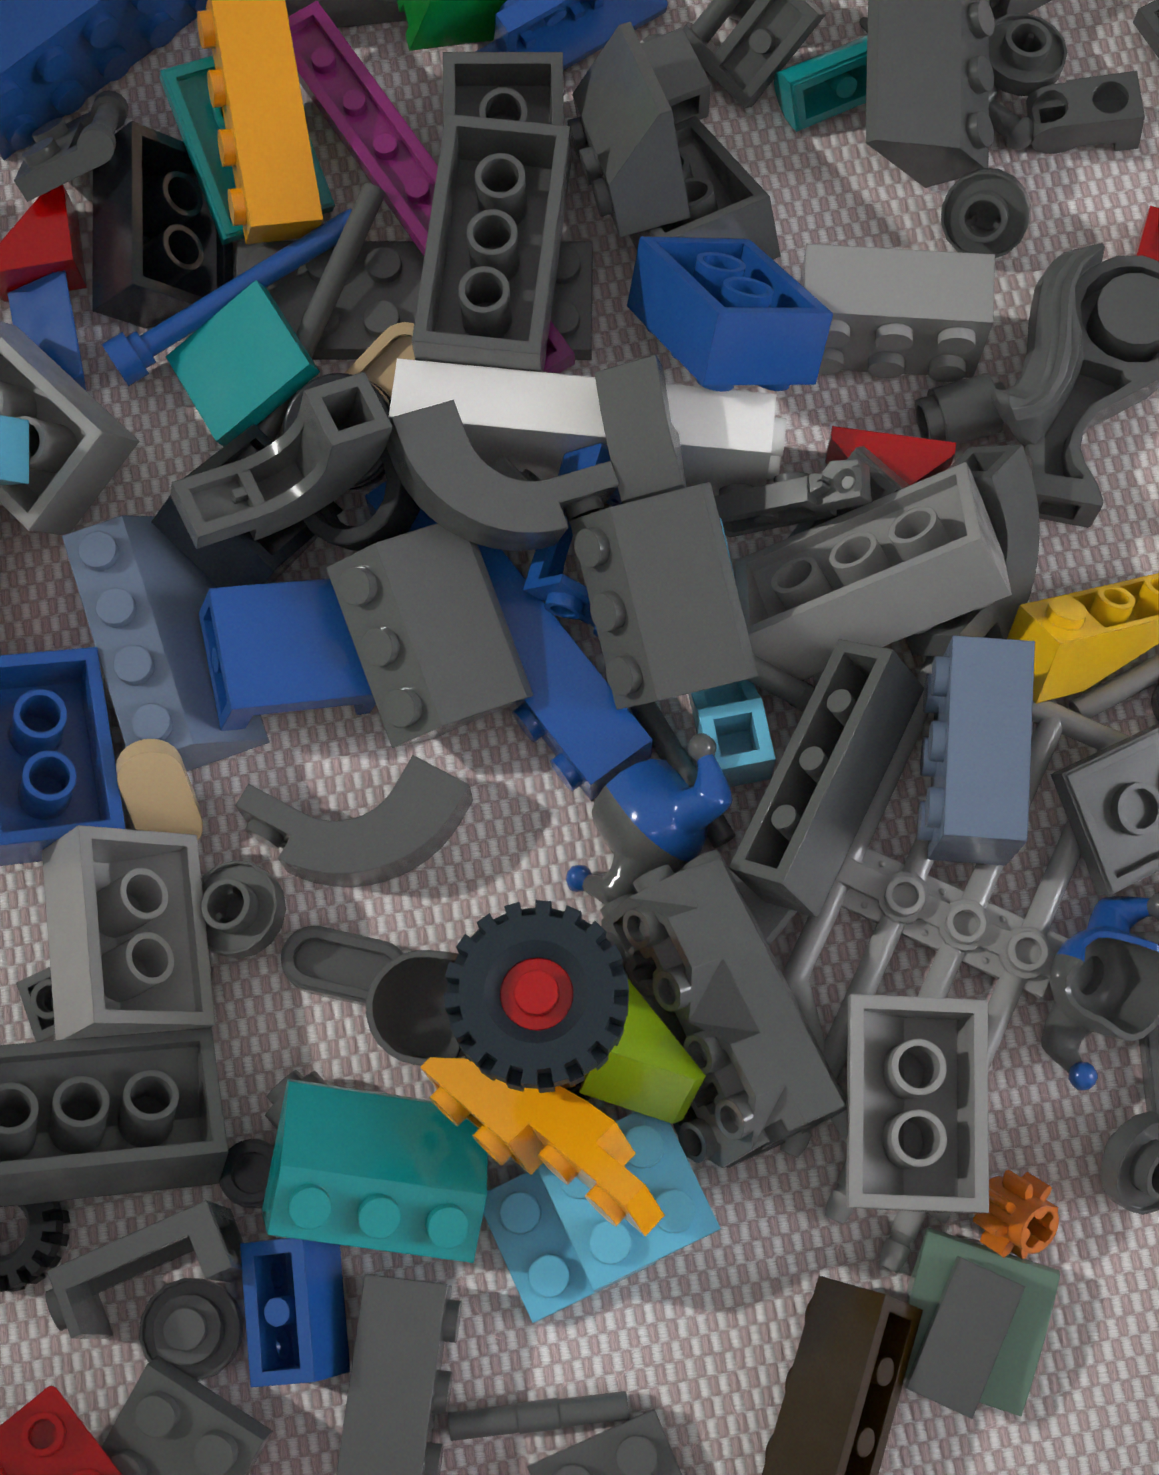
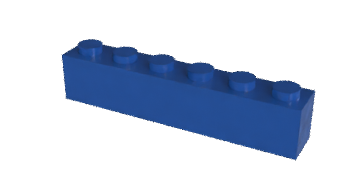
M387 480L365 495L371 517L377 512L384 499ZM420 508V512L408 532L437 524V522ZM478 544L534 695L516 703L518 708L513 710L512 714L520 728L532 742H536L542 737L556 755L550 760V763L566 787L573 792L580 786L592 801L618 773L635 763L646 761L652 757L653 739L628 708L616 709L612 689L556 617L544 608L545 603L523 590L526 580L501 549L489 548Z

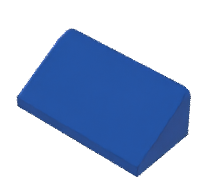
M65 270L53 272L9 292L8 299L13 325L23 331L86 390Z

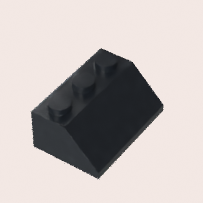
M131 121L114 134L116 148L111 159L93 169L92 311L142 328H153L234 279L233 242L222 245L184 142Z

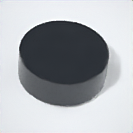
M247 1139L236 1143L228 1149L219 1184L223 1193L232 1202L246 1208L263 1207L274 1151L273 1145L259 1139Z

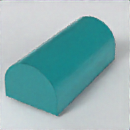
M867 35L774 74V89L778 104L785 119L796 132L866 103Z

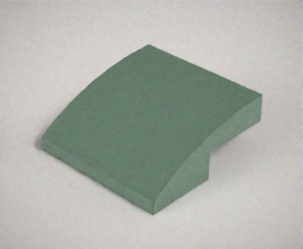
M927 1227L907 1287L906 1303L922 1309L923 1313L905 1378H908L956 1257H962L1025 1286L979 1403L1021 1417L1045 1341L1059 1284L1060 1271L1027 1259L1022 1260L1018 1256L1011 1254L1003 1258L987 1246Z

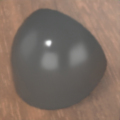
M434 950L411 951L392 959L376 974L369 987L366 999V1018L370 1032L377 1044L392 1057L402 1062L422 1066L430 1057L458 1058L461 1048L449 1025L450 1021L444 1004V993H447L448 986L445 978L449 961L455 962L458 953Z

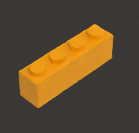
M207 0L206 10L197 12L198 32L202 49L212 48L215 70H208L207 72L208 90L212 107H222L226 129H218V147L222 166H232L236 188L228 189V204L233 226H243L246 244L299 239L322 224L323 215L285 0Z

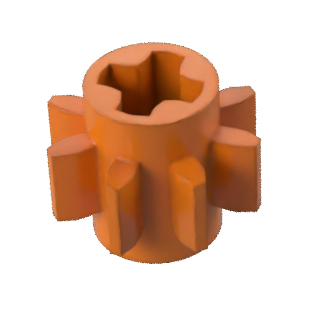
M1006 1170L1003 1176L989 1179V1213H974L973 1222L984 1229L979 1241L1003 1258L1012 1252L1023 1260L1027 1257L1028 1253L1035 1254L1044 1250L1055 1237L1059 1225L1057 1213L1059 1207L1046 1200L1051 1193L1052 1187L1029 1172L1020 1177L1014 1172Z

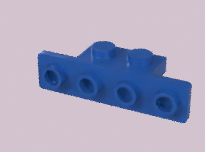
M507 0L501 6L499 12L496 13L494 41L475 52H563L564 71L603 49L618 25L631 22L634 30L664 14L667 10L668 2L667 0Z

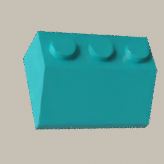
M287 1079L262 1207V1216L267 1235L474 1263L487 1198L488 1153L472 1136L478 1128L467 1119L459 1126H456L431 1100Z

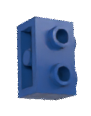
M277 1238L240 1243L250 1387L311 1383L349 1373L350 1360L340 1245L294 1238Z

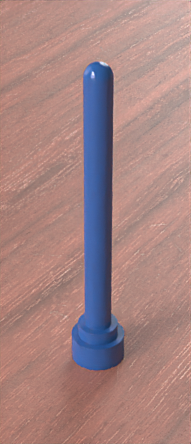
M352 209L343 211L139 336L137 331L125 336L121 332L103 343V348L127 385L130 386L147 376L149 372L146 368L156 363L153 358L155 355L195 332L255 280L267 288L334 247Z

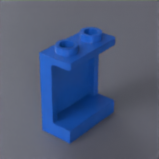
M330 578L209 588L199 611V617L221 731L246 729L254 715L354 705L356 715L370 714L376 703Z

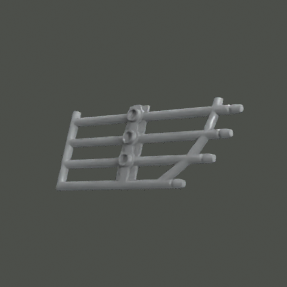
M935 656L926 657L917 679L923 687L926 674H932ZM923 693L818 918L811 915L808 916L782 973L836 1081L847 1058L848 995H875L901 935L938 951L918 997L947 998L961 963L998 979L988 1002V1070L1022 991L1040 999L1043 997L1050 981V971L1054 956L1068 939L1049 930L1081 856V851L1068 820L1025 918L989 902L1003 870V865L976 864L963 891L928 875L934 860H927L928 841L918 840L917 836L905 863H901L868 848L929 713L923 712ZM1049 700L1037 704L1033 701L1032 721L1038 723L1031 738L1029 808L1062 734L1097 749V752L1130 736ZM842 907L877 923L828 1035L824 1039L809 977ZM837 1081L839 1087L841 1088V1090H842V1092H843V1094H844V1096H845V1098H846V1100H847V1095L845 1094L844 1090L842 1089V1087L840 1086L839 1082ZM847 1110L831 1118V1121L847 1145ZM811 1130L803 1134L800 1132L784 1140L785 1143L781 1144L780 1150L799 1158L812 1137ZM846 1160L837 1179L838 1187L832 1190L825 1212L826 1217L840 1224H844L854 1208H846ZM898 1211L891 1226L892 1235L886 1238L881 1249L879 1265L898 1273L908 1259L911 1252L910 1243L916 1240L926 1215L929 1214L946 1224L951 1213Z

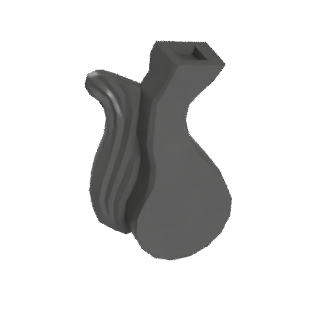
M1103 243L1063 252L1045 270L1035 285L1028 323L1027 353L1021 375L1014 386L1006 390H992L991 394L992 404L999 412L1001 419L1008 425L1016 439L1025 445L1024 451L1037 494L1039 519L1086 528L1091 527L1103 506L1104 500L1097 481L1085 463L1080 448L1083 435L1089 428L1147 399L1159 388V261L1146 256L1118 255L1102 262L1105 249Z

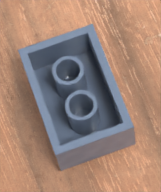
M953 635L944 655L934 657L932 674H926L923 693V712L934 713V721H931L929 737H923L920 755V775L931 777V787L927 789L926 801H920L917 818V839L928 841L927 860L1006 866L1028 841L1035 641Z

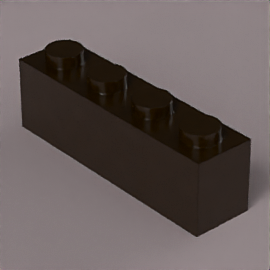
M818 1276L813 1297L805 1311V1325L796 1357L786 1377L785 1395L775 1430L766 1447L765 1465L762 1475L879 1474L923 1313L922 1309L880 1292Z

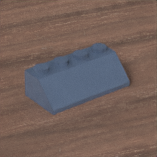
M121 515L63 535V542L94 644L98 649L99 660L126 747L143 739H159L168 742L178 750L188 772L270 743L261 715L252 716L246 729L220 730L199 611L209 588L219 587L151 522L155 516Z

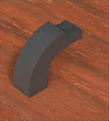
M365 372L304 390L296 420L276 441L244 459L172 482L170 495L196 549L249 531L255 541L309 517L353 487L380 458L387 445L393 426Z
M454 400L394 416L390 421L393 427L386 447L396 473L408 494L430 518L443 528L463 539L489 548L526 551L555 546L568 529L565 516H567L570 523V520L605 509L604 504L619 486L611 461L543 481L517 480L497 472L479 457L470 444Z
M1023 444L969 447L948 468L950 469L967 462L1002 549L1012 595L997 600L984 609L973 610L935 625L924 633L906 637L912 656H943L953 635L1007 639L1019 606L1028 603L1038 563L1040 526L1035 484Z
M412 755L397 783L385 800L370 812L353 819L327 821L311 817L249 783L235 806L243 818L249 822L245 828L248 834L275 849H279L283 841L286 842L278 860L288 873L321 885L360 887L383 883L400 877L430 859L453 835L471 806L473 797L469 784Z

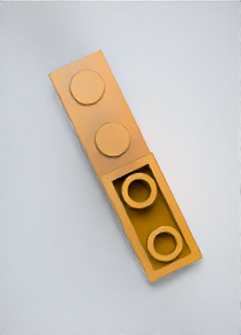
M430 1057L420 1067L437 1089L429 1097L432 1103L456 1126H459L467 1119L478 1128L472 1135L473 1138L500 1165H503L511 1157L530 1175L544 1163L555 1176L567 1185L577 1177L590 1189L585 1195L587 1201L608 1222L617 1227L625 1219L644 1236L665 1216L647 1186L624 1167L636 1153L616 1121L585 1099L561 1086L554 1087V1092L539 1093V1090L534 1088H524V1092L510 1089L506 1083L497 1079L493 1081L482 1074L472 1061L465 1058Z

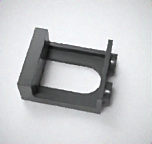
M205 1200L47 1270L53 1289L46 1291L45 1297L48 1310L56 1327L60 1331L68 1329L71 1339H106L114 1335L99 1293L193 1251L196 1253L205 1279L231 1283L242 1278L240 1243L244 1242L231 1209Z

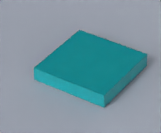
M257 280L251 283L165 356L215 441L223 447L251 425H258L320 373L268 289Z

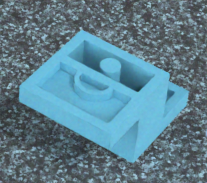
M634 1112L616 1121L636 1153L624 1167L647 1186L665 1214L646 1236L625 1219L617 1227L612 1225L587 1201L585 1195L590 1189L575 1177L567 1185L555 1176L544 1163L532 1175L526 1172L487 1191L484 1217L533 1324L656 1264L658 1260L721 1229L670 1123L638 1112Z

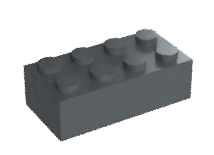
M446 114L412 336L415 360L544 372L571 169L570 126Z

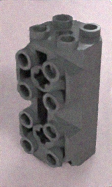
M712 850L694 858L683 867L684 870L675 874L670 865H664L643 874L633 882L637 893L621 896L603 906L600 911L604 917L601 920V927L606 931V938L612 946L616 944L623 958V968L628 979L706 1075L683 1120L673 1123L679 1143L686 1157L696 1163L708 1159L721 1168H730L785 1143L784 1140L800 1132L803 1134L847 1110V1100L729 867L725 864L720 852Z

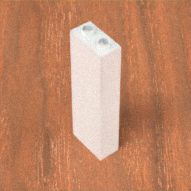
M397 358L389 420L391 421V418L394 416L454 400L470 444L479 457L490 467L504 456L519 471L523 472L525 469H528L540 480H547L558 477L565 453L599 443L607 445L595 377ZM666 384L671 423L678 432L686 487L711 482L713 494L716 496L719 495V489L724 486L748 484L758 487L766 485V480H774V477L779 475L787 418L775 417L777 394L740 390L720 392L704 387Z

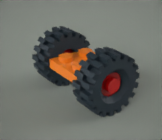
M536 900L535 908L521 909L520 902L504 906L506 913L493 919L490 913L477 921L479 929L471 937L467 934L462 937L456 946L458 956L454 963L449 961L445 975L448 982L447 993H444L445 1010L449 1017V1025L466 1058L472 1061L482 1074L493 1081L497 1079L506 1083L510 1089L524 1092V1088L538 1089L539 1093L554 1092V1087L561 1086L588 1101L592 1097L579 1093L581 1082L585 1080L584 1075L594 1068L598 1071L606 1063L608 1054L615 1045L618 1046L624 1032L625 1020L628 1016V976L625 974L623 958L616 944L613 946L606 938V931L596 921L590 924L582 919V911L568 905L565 911L553 909L552 901Z

